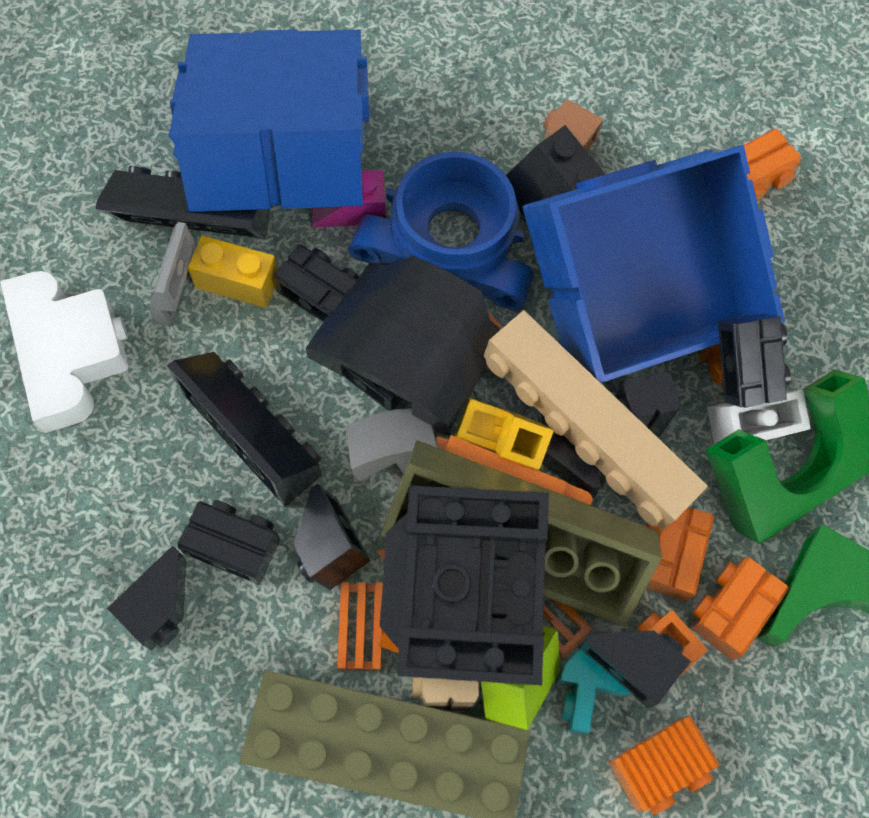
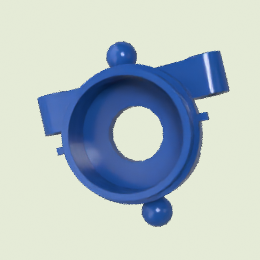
M464 152L435 154L412 166L402 178L396 191L387 189L386 199L391 203V220L372 214L364 215L348 248L349 254L353 258L365 263H394L411 256L423 259L482 291L484 296L492 300L495 305L512 311H519L523 308L534 278V271L528 265L506 257L513 244L523 242L525 232L518 230L519 207L511 182L502 170L490 161ZM449 210L462 211L471 216L477 223L479 233L474 241L466 246L448 247L438 243L431 236L428 228L429 223L441 212Z

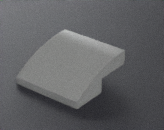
M177 222L174 226L151 297L150 311L153 320L158 325L169 327L172 325L188 273V265L196 245L186 223Z
M412 408L374 414L346 425L350 466L358 481L395 463L404 473L416 440L439 448L434 427L413 416Z

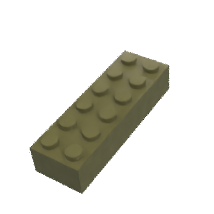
M416 440L381 536L386 537V532L408 513L410 486L549 493L548 534L545 550L544 596L622 626H626L662 559L657 530Z
M264 670L239 763L473 818H515L531 730H524L505 724Z

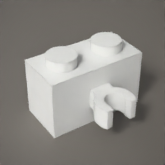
M803 389L786 390V400L763 403V405L747 408L728 403L708 406L707 411L714 444L738 429L764 440L810 430Z

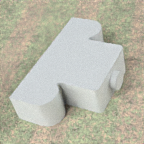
M37 271L0 281L32 421L44 433H48L85 420L92 413L94 399L84 384L124 372L128 369V362L122 340L128 339V334L122 317H115L113 307L101 289L67 298L56 279L47 272Z

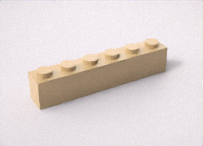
M523 310L489 340L483 357L486 359L490 370L498 377H505L515 387L518 397L525 404L534 406L543 414L547 425L556 434L564 435L575 446L578 456L589 465H595L606 476L608 485L616 493L626 495L637 506V512L648 524L657 526L661 531L664 530L708 487L698 475L526 311Z

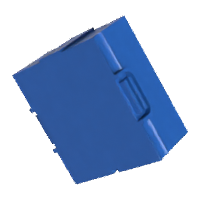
M298 29L258 30L250 33L190 34L185 61L178 62L179 73L173 98L170 99L172 122L169 131V137L174 143L173 156L178 159L189 212L270 209L272 205H282V209L363 206V122H369L367 57H362L361 29L298 31Z
M744 144L717 152L709 149L657 165L655 159L576 183V190L522 206L544 287L551 288L553 298L548 299L560 345L600 383L719 344V320L764 313L781 316V322H785L779 294L774 292L777 284L770 259L774 255L763 209L758 208L752 179L748 180L747 178L750 169Z

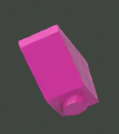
M383 170L362 171L363 206L312 208L313 228L358 226L362 217L368 214L386 218Z

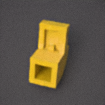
M468 397L454 435L470 443L494 450L502 458L539 470L554 430L521 414Z

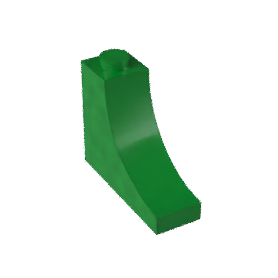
M823 524L809 532L784 582L789 590L763 626L757 639L772 648L785 643L797 624L811 612L819 609L844 607L869 613V550Z

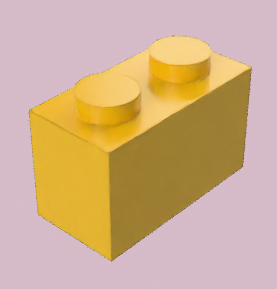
M202 235L188 265V271L195 288L260 307H268L275 289L273 276L278 269L275 256Z

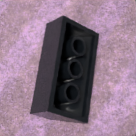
M566 125L534 147L506 174L513 186L519 211L524 217L523 205L576 190V183L605 175Z
M128 166V172L114 170L96 202L97 210L125 222L173 228L177 222L186 223L189 230L266 239L270 209L189 212L181 172L165 171V176L151 175L152 170L138 166Z
M215 352L174 360L167 365L184 397L284 507L322 476L318 464L322 459L316 450L308 442L301 445L292 436L295 430L282 414H278L275 417L266 408L269 405L268 400L257 387L253 386L251 389H248L241 381L244 378L242 372L230 359L223 362Z

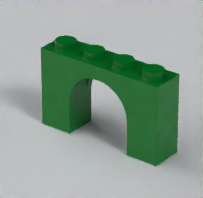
M834 369L803 389L814 424V444L811 454L803 467L785 480L779 481L766 440L740 429L706 449L731 524L737 532L761 544L797 519L807 515L809 511L829 498L836 496L850 484L869 474V393L865 378Z

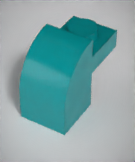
M582 650L577 651L564 663L555 683L572 687V693H565L563 696L560 719L567 721L566 732L579 735L590 733L595 692L621 698L631 695L630 692Z

